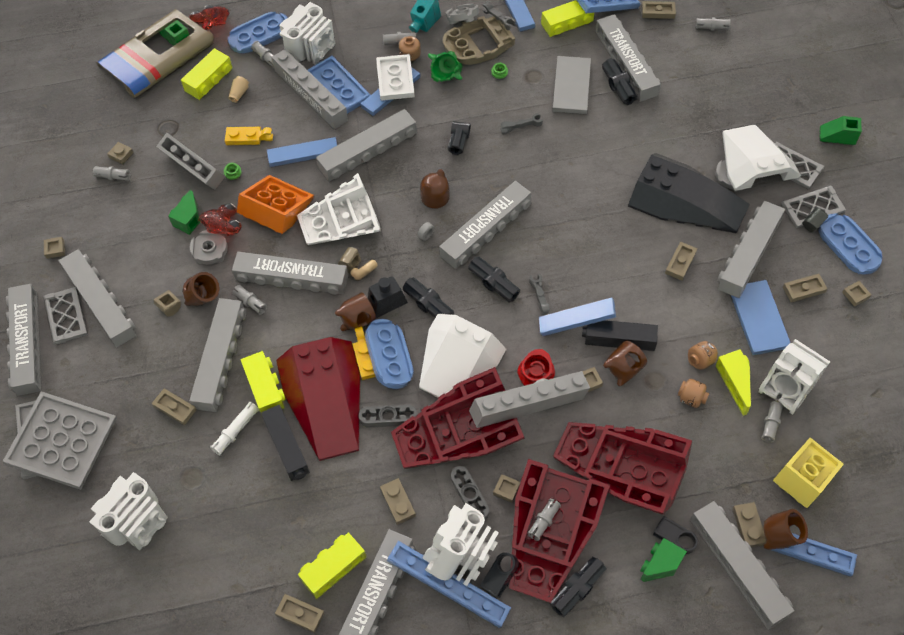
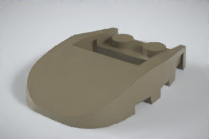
M481 16L476 21L462 22V26L459 28L453 27L448 30L443 36V44L447 52L453 51L456 54L457 60L460 63L472 65L496 58L515 45V37L494 16L487 19ZM486 28L498 45L492 51L488 50L482 54L469 35Z

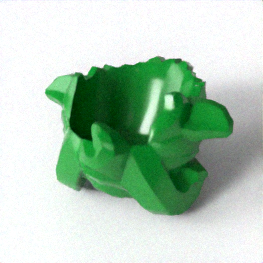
M453 51L448 53L442 52L438 55L428 54V57L432 60L430 68L433 81L442 82L452 80L453 78L462 80L461 72L463 66L457 60V56Z

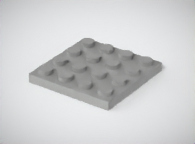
M41 391L2 462L4 465L81 490L117 418L115 415Z

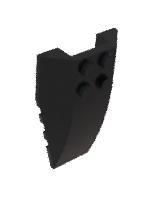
M658 153L651 154L637 180L628 203V207L660 220H677V223L682 224L685 222L694 223L698 227L705 225L715 230L737 233L750 206L749 203L691 166Z

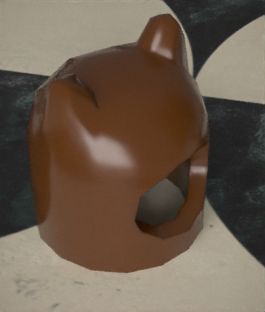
M439 169L436 173H429L421 181V200L429 208H441L449 201V183L442 169Z
M200 272L187 279L182 290L185 299L184 304L186 306H202L214 300L220 290L217 279L208 272Z
M362 292L344 301L340 308L335 311V315L340 316L343 322L340 327L341 331L363 327L376 320L373 307Z
M625 341L609 356L603 366L609 368L610 372L617 378V385L623 386L647 365V358L638 346L630 341ZM628 353L637 355L639 362L635 361Z
M795 509L773 514L764 521L763 531L766 543L763 545L764 549H784L805 543L808 538V528L805 519ZM793 525L797 526L800 530L798 539L790 531V527Z

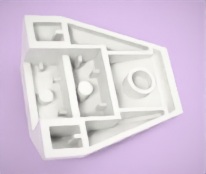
M756 125L723 131L727 176L735 191L751 188L755 179L780 174L785 181L801 176L794 162Z
M437 314L428 331L419 388L438 398L452 390L453 386L491 368H496L506 348L491 332L457 315Z

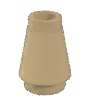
M241 76L233 79L228 97L229 100L235 103L238 102L249 88L247 79Z

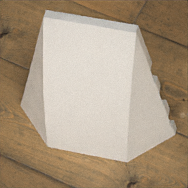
M358 173L353 176L354 179L350 182L341 184L337 191L332 194L331 192L328 193L324 200L319 203L315 202L297 215L307 245L381 231L370 198Z

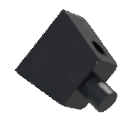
M393 276L389 278L383 277L378 283L369 287L368 300L373 307L376 318L408 303Z

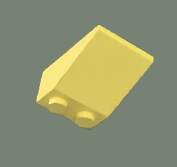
M809 438L773 481L795 498L797 502L808 508L844 464L812 438Z

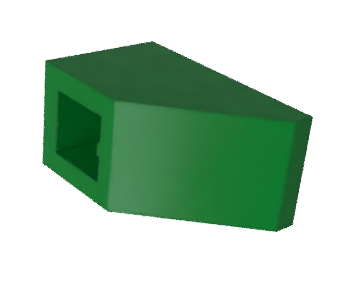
M178 20L159 32L173 46L189 36L188 29Z
M842 116L820 125V141L856 145L862 132L861 118Z
M191 190L181 198L179 204L171 210L168 216L173 227L189 235L201 222L197 201Z
M663 538L660 544L656 542L650 552L653 555L651 561L646 560L640 570L643 573L641 580L647 582L674 576L687 551Z

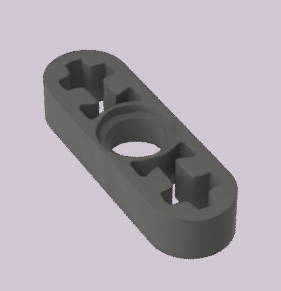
M412 405L365 407L360 410L359 419L364 427L400 426L409 419L405 416L406 412H410L411 418L417 415V410ZM392 412L394 417L391 420L383 419V414ZM397 412L400 414V419H397ZM367 414L371 415L370 420H366Z
M455 467L451 472V481L464 505L467 503L475 509L474 503L477 502L479 509L483 510V516L486 520L489 516V507L472 476L465 467ZM457 473L464 475V486L461 480L457 478ZM472 489L476 495L474 498L468 499L464 496V492Z

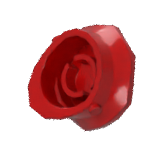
M543 349L531 351L521 361L517 370L524 386L534 384L542 378L549 380L555 377V369L551 357Z

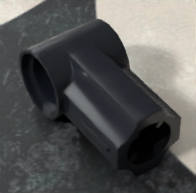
M452 122L451 138L448 145V151L452 155L463 153L466 139L470 135V123Z

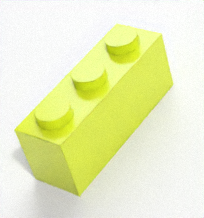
M577 0L542 12L541 25L549 37L594 21V13H585Z
M214 48L181 79L184 91L200 100L231 71L230 57Z
M263 351L240 359L260 412L279 404L281 409H284L282 401L286 400L282 389H277L276 385L279 384L276 373L272 374L270 368H273L270 357L265 358Z
M348 532L345 536H339L334 541V545L328 550H322L317 555V559L312 563L305 564L300 569L298 576L312 595L318 599L367 558L366 553Z

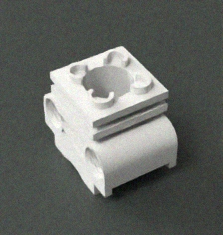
M311 2L305 7L299 5L293 14L279 25L281 31L279 34L283 37L284 49L298 62L307 58L309 62L313 61V64L316 65L335 45L332 20H326V17L323 16L322 8Z
M795 339L793 343H790L782 351L758 392L761 394L764 392L777 402L782 403L784 407L790 410L789 413L793 415L814 388L830 361Z
M133 472L127 480L119 476L113 483L110 491L93 505L91 510L96 515L90 520V523L112 544L120 546L129 541L131 545L140 551L142 547L149 544L154 533L165 525L168 517L159 506L158 498L147 482Z
M465 503L462 509L454 505L448 514L447 522L441 525L434 536L432 547L428 548L423 556V559L429 562L425 570L438 579L449 580L460 564L463 568L456 580L460 581L468 569L470 573L463 583L467 586L471 579L476 581L480 574L477 570L479 566L484 568L489 560L490 555L487 552L489 549L492 551L498 544L495 538L499 532L494 531L488 543L484 540L491 527L487 526L480 538L477 537L485 521L483 514Z

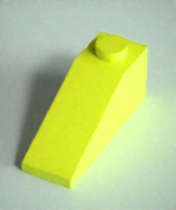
M739 349L720 356L716 363V368L744 416L747 415L751 407L750 363L747 356L743 355Z

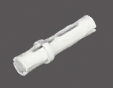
M249 402L229 427L223 429L221 436L210 447L211 450L221 455L225 448L236 440L237 434L259 411V408L254 403Z

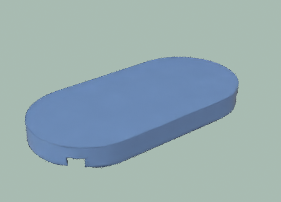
M268 12L231 30L228 37L230 48L238 53H249L253 51L251 49L253 46L251 45L255 41H259L260 44L265 46L282 38L279 34L281 32L279 25L287 19V16L283 13Z
M836 213L829 214L828 218L819 227V234L823 241L853 272L858 274H871L875 272L882 262V252L879 247L850 217L846 215L841 216Z
M374 320L365 332V341L374 374L377 380L388 388H403L408 385L414 372L403 332L398 325L395 326L390 320Z

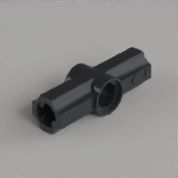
M607 59L602 64V69L608 77L611 90L617 92L623 104L631 105L637 100V94L630 85L628 73L621 70L615 59Z
M480 256L475 257L469 264L468 269L482 280L483 285L489 291H496L509 303L513 302L520 294V289L507 279L505 273L500 268H493Z
M414 277L409 278L402 287L403 291L416 301L417 306L423 312H429L435 318L437 314L454 315V310L441 300L439 294L434 289H427Z
M592 556L578 573L575 572L568 579L563 590L550 603V606L559 616L565 617L574 606L579 601L584 600L590 593L593 585L607 570L603 562Z

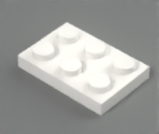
M410 54L377 57L381 101L415 97Z

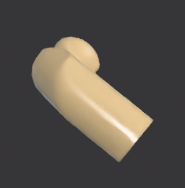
M370 260L360 269L353 268L350 275L354 277V280H361L377 267V262Z

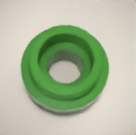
M496 63L491 73L493 77L502 79L508 75V68L504 63Z
M229 163L225 166L224 175L227 179L234 180L240 177L242 170L239 165Z

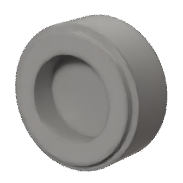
M429 222L424 223L419 229L417 236L423 241L428 240L434 232V226Z

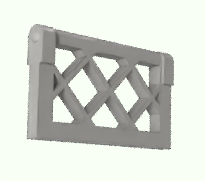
M776 142L775 144L792 161V156L802 161L794 164L795 166L804 165L806 172H801L800 174L801 176L808 175L809 177L808 181L801 177L790 180L809 189L824 169V165ZM808 165L816 168V170L810 171Z
M831 185L781 202L782 207L785 208V212H787L796 228L802 227V222L805 220H799L797 214L804 217L809 215L799 210L801 204L812 208L810 213L815 208L823 210L828 215L833 213L841 214L846 211ZM827 193L830 198L828 199L820 195ZM812 197L815 198L813 204L803 201ZM817 199L828 203L826 209L815 205ZM799 203L797 209L791 207V204ZM829 204L835 205L836 209L828 210Z
M76 287L43 296L53 344L58 345L88 335ZM72 295L73 302H68L65 298ZM58 300L54 308H51L50 302ZM62 303L69 305L65 313L57 310ZM73 307L76 310V318L68 315ZM54 313L62 316L57 324L54 321ZM65 318L73 321L68 329L60 326ZM76 323H79L80 330L72 331ZM59 328L66 332L58 336L57 329Z

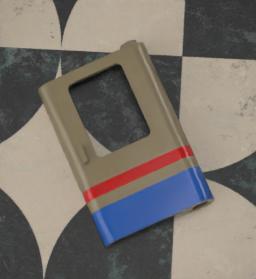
M175 9L97 61L96 64L98 67H103L123 83L130 96L136 98L214 44V36L210 31H206ZM176 20L181 21L194 30L192 34L160 55L144 44L145 41Z

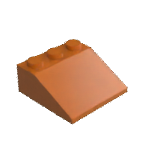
M268 175L239 194L237 213L258 222L260 225L269 227L275 232L283 234L298 220L297 215L307 208L314 195Z

